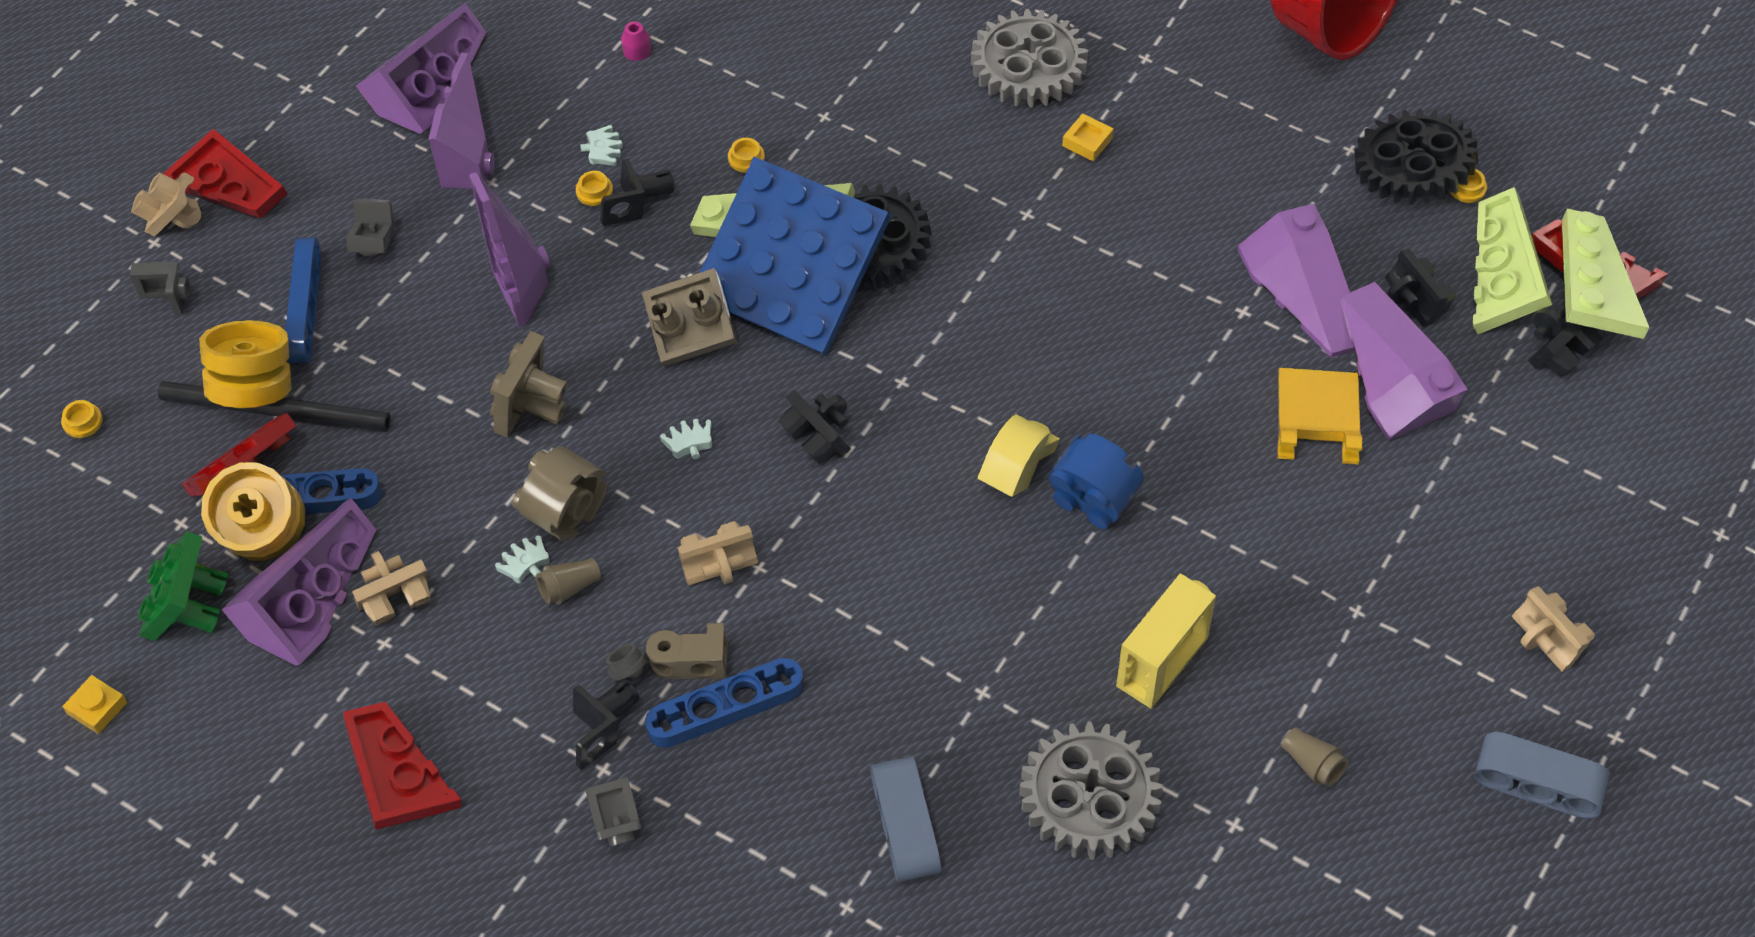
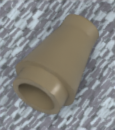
M594 558L544 566V571L536 574L537 586L546 604L556 602L560 605L586 587L601 580L600 569Z
M1298 727L1289 731L1282 742V748L1293 757L1317 785L1322 783L1326 787L1333 786L1343 776L1348 767V759L1343 756L1341 748L1311 736Z

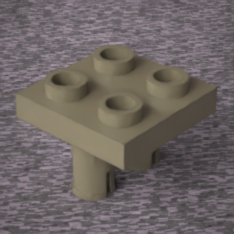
M715 268L642 292L660 362L664 367L738 343L720 278Z
M533 331L529 332L523 344L520 342L515 344L509 357L508 363L510 365L505 374L498 373L490 390V394L494 395V402L490 410V415L494 416L493 432L506 438L511 434L521 415L526 412L558 425L566 411L567 402L562 400L566 394L568 382L543 371L545 337Z

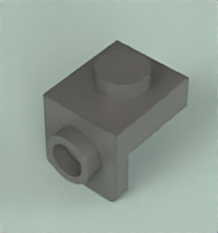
M356 199L353 203L355 223L346 236L347 252H360L364 256H375L385 253L395 235L392 202L383 199Z
M152 261L149 263H132L130 277L140 299L167 298L173 313L183 314L185 300H189L191 296V285L189 278L183 276L178 262Z
M628 777L586 788L585 791L598 840L607 838L609 846L634 840L633 831L642 827Z

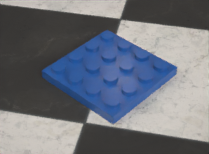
M753 157L700 273L712 268L716 269L730 314L827 356L891 215L885 210Z

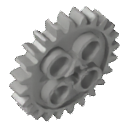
M1026 9L1024 16L1019 17L1013 10L1011 11V19L1007 20L1002 15H998L997 25L988 21L986 22V31L978 30L977 40H973L971 51L973 76L979 77L980 87L988 86V95L991 96L1000 92L1001 102L1012 97L1014 98V106H1018L1023 99L1027 100L1029 107H1033L1035 100L1040 99L1046 106L1048 105V97L1052 96L1054 99L1061 101L1062 91L1072 94L1073 86L1081 85L1082 75H1086L1088 50L1085 49L1086 40L1079 38L1078 28L1069 30V20L1063 21L1060 24L1057 23L1058 14H1054L1047 19L1044 18V10H1040L1037 16H1032L1030 10Z
M1087 722L1085 732L1079 733L1073 723L1070 724L1069 735L1066 737L1057 729L1053 730V744L1040 739L1038 745L1039 753L1030 751L1028 753V764L1030 766L1022 767L1021 779L1024 782L1020 783L1019 795L1025 797L1022 799V812H1032L1029 815V827L1042 825L1040 840H1046L1051 836L1056 837L1054 850L1059 851L1067 843L1071 845V855L1074 858L1078 855L1081 848H1087L1090 860H1094L1096 851L1099 848H1103L1105 854L1112 858L1114 845L1116 844L1128 852L1131 844L1130 837L1142 842L1145 834L1143 827L1153 829L1156 818L1153 814H1159L1162 801L1157 798L1162 796L1163 784L1157 783L1160 769L1150 767L1153 757L1152 753L1138 755L1141 747L1140 740H1136L1128 745L1125 743L1127 731L1122 730L1116 737L1110 736V725L1105 724L1101 733H1097L1094 731L1092 722ZM1073 761L1081 763L1084 767L1077 770L1071 769L1065 764ZM1112 772H1120L1124 774L1127 778L1123 780H1114L1110 778L1108 774ZM1088 787L1094 788V792H1088ZM1128 797L1129 800L1124 801L1123 798ZM1065 799L1071 801L1074 805L1069 808H1061L1054 802ZM1109 810L1114 812L1117 817L1105 819L1097 813Z

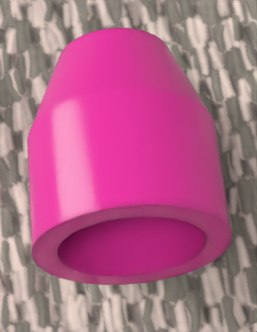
M633 21L628 23L621 36L623 54L629 60H643L651 53L649 33L639 22Z

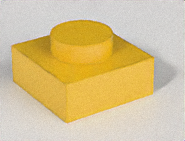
M1082 113L1063 136L1062 146L1094 162L1113 139L1114 128Z
M91 675L62 707L67 715L95 733L100 734L127 704V701L123 694Z

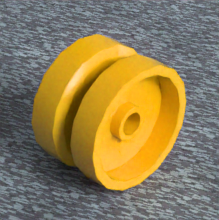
M233 321L208 329L199 338L201 363L205 366L202 370L204 396L211 402L224 407H260L281 400L291 391L290 364L286 362L289 359L288 334L280 326L263 321Z
M238 463L223 469L209 482L202 497L201 516L207 532L221 546L227 548L235 555L250 561H268L283 555L298 541L305 526V506L300 493L278 472L260 463Z

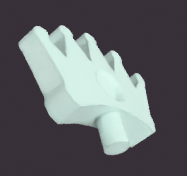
M612 125L588 131L586 135L589 143L580 144L581 152L590 151L589 162L591 164L616 166V157H621L620 149L623 148L622 141L619 140V133H613Z
M694 419L693 430L686 424V421H681L682 434L674 426H671L669 429L672 439L666 437L665 434H661V442L677 459L690 453L693 459H698L700 457L698 451L712 448L711 420H706V426L703 429L698 419Z
M541 536L535 537L537 546L530 543L527 538H524L522 542L525 550L516 546L515 543L511 544L510 547L515 556L503 552L502 559L506 561L507 565H501L498 562L495 564L496 570L512 578L516 583H521L530 573L536 578V574L541 572L538 568L550 562Z

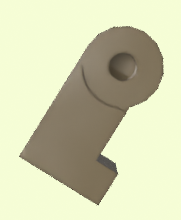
M707 623V634L678 635L673 631L662 630L654 633L647 640L646 652L651 670L660 678H727L728 640L724 623Z

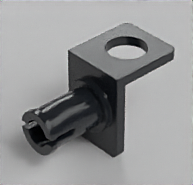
M623 159L620 184L624 192L602 198L600 222L603 226L641 219L643 216L644 198L674 192V180L670 170L666 169L661 172L639 176L635 173L629 159ZM621 202L629 203L628 208L622 213H610L614 205Z
M626 679L620 680L598 699L590 695L580 685L573 689V712L592 729L590 733L576 744V766L580 770L617 744L618 718L616 716L639 701L638 692L632 684L626 689L624 688L629 682ZM601 737L597 746L587 753L592 743Z

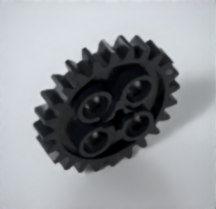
M1418 109L1415 116H1410L1404 110L1402 118L1397 119L1394 115L1389 114L1388 123L1376 120L1375 130L1366 128L1364 130L1365 138H1358V148L1354 149L1356 174L1360 175V183H1368V191L1370 193L1379 190L1381 199L1386 198L1390 194L1394 195V203H1398L1403 197H1408L1410 205H1413L1416 198L1422 197L1423 201L1427 204L1430 202L1431 195H1436L1443 200L1445 199V190L1457 193L1458 184L1467 185L1469 183L1468 175H1475V165L1478 164L1477 139L1472 138V130H1463L1462 120L1452 123V115L1450 114L1439 119L1436 110L1429 116H1424L1422 109Z
M882 184L876 187L875 192H870L868 186L863 185L862 192L860 194L855 193L853 198L885 210L891 215L858 287V291H861L865 283H871L872 289L876 291L880 281H884L889 287H892V277L897 276L902 280H906L905 269L918 270L917 260H926L925 249L931 248L930 236H932L927 211L921 209L919 200L911 202L909 192L899 196L897 187L894 186L888 193H884Z

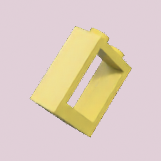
M1180 573L1121 646L1116 687L1150 709L1154 707L1208 639L1216 595L1211 593L1205 584L1197 580H1191Z

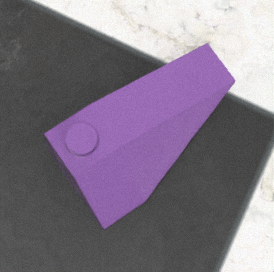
M1314 204L1278 212L1238 245V252L1251 279L1259 287L1264 285L1276 297L1275 303L1282 310L1287 308L1301 322V329L1331 358L1355 352L1354 342L1350 340L1340 301L1341 297L1350 293L1331 237Z

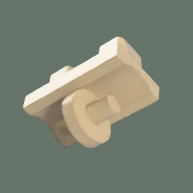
M159 172L153 178L148 192L141 190L136 195L131 213L147 220L144 232L155 237L170 221L182 228H191L199 222L201 211L197 201L185 196V190L193 183V176L184 172L174 180Z
M733 521L721 525L717 530L718 534L703 539L702 536L696 533L683 537L681 539V546L677 548L688 586L717 576H721L723 583L727 584L733 582L732 571L757 564L758 559L749 525L740 527L737 522Z
M379 551L371 554L375 566L362 571L361 575L365 583L379 577L381 578L352 591L359 611L364 609L375 626L395 617V612L388 600L391 596L403 592L411 609L431 600L426 581L428 580L427 569L422 559L390 573L404 566L399 555L384 561Z
M1538 586L1529 591L1527 599L1514 612L1512 617L1526 632L1521 639V644L1525 649L1531 650L1539 646L1560 671L1563 672L1572 667L1581 653L1594 639L1595 634L1585 623L1578 622L1573 624L1565 615L1567 611L1566 602L1557 592L1546 595Z

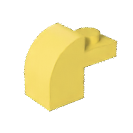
M1015 414L1005 423L994 439L977 479L1013 497L1028 489L1039 460L1055 452L1060 438L1051 434L1049 428L1044 424L1028 421Z

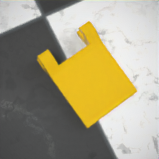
M1279 368L1277 458L1294 460V446H1297V439L1343 442L1342 463L1359 464V451H1362V435L1360 432L1358 373Z

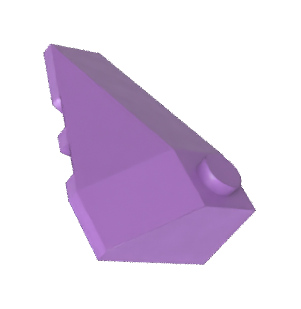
M464 3L358 83L356 87L378 116L421 134L432 125L437 105L445 104L443 92L446 86L451 87V74L460 54L468 53L471 63L487 32L467 4Z
M461 53L451 74V87L446 86L443 92L445 104H438L429 134V142L441 187L472 189L469 174L477 172L486 182L488 175H493L495 157L494 153H490L488 150L468 53Z
M477 172L469 174L493 275L518 326H524L527 324L548 286L545 271L546 268L551 267L548 255L543 246L536 247L530 233Z
M1375 282L1341 297L1340 301L1349 337L1354 342L1358 358L1356 364L1358 373L1363 378L1366 390L1365 401L1367 409L1388 441L1448 415L1457 409L1468 390L1447 357Z
M352 498L346 500L248 583L222 611L248 642L295 666L300 665L326 639L332 627L329 624L337 606L342 605L347 594L344 592L353 571L358 570L376 532V528Z

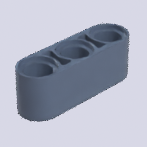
M1492 732L1484 737L1474 778L1477 782L1490 789L1576 817L1592 819L1601 815L1610 772L1606 767L1597 762L1510 734Z
M909 756L871 764L870 772L896 881L903 882L940 874L939 852L914 757Z

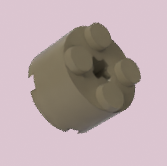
M558 446L548 453L540 450L531 459L528 467L530 474L523 487L514 495L512 506L519 510L521 516L559 540L569 541L580 533L574 529L582 519L590 522L599 510L608 486L602 480V476H607L603 469L565 446Z

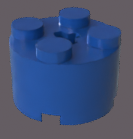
M1088 433L1085 439H1081V434L1074 438L1050 471L1049 481L1056 491L1052 498L1060 507L1068 511H1072L1076 507L1087 514V519L1093 525L1100 529H1107L1110 523L1115 522L1141 487L1144 482V475L1137 463L1132 469L1124 461L1128 454L1123 449L1099 435Z

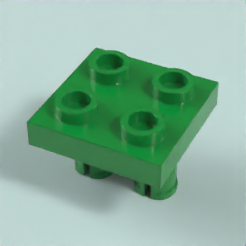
M187 531L176 544L170 543L161 561L155 560L147 577V583L152 585L150 595L144 598L138 612V619L143 620L139 634L140 637L156 641L175 622L204 630L207 633L213 631L218 620L219 608L189 599L190 587L219 597L225 588V580L228 577V573L197 563L202 536Z

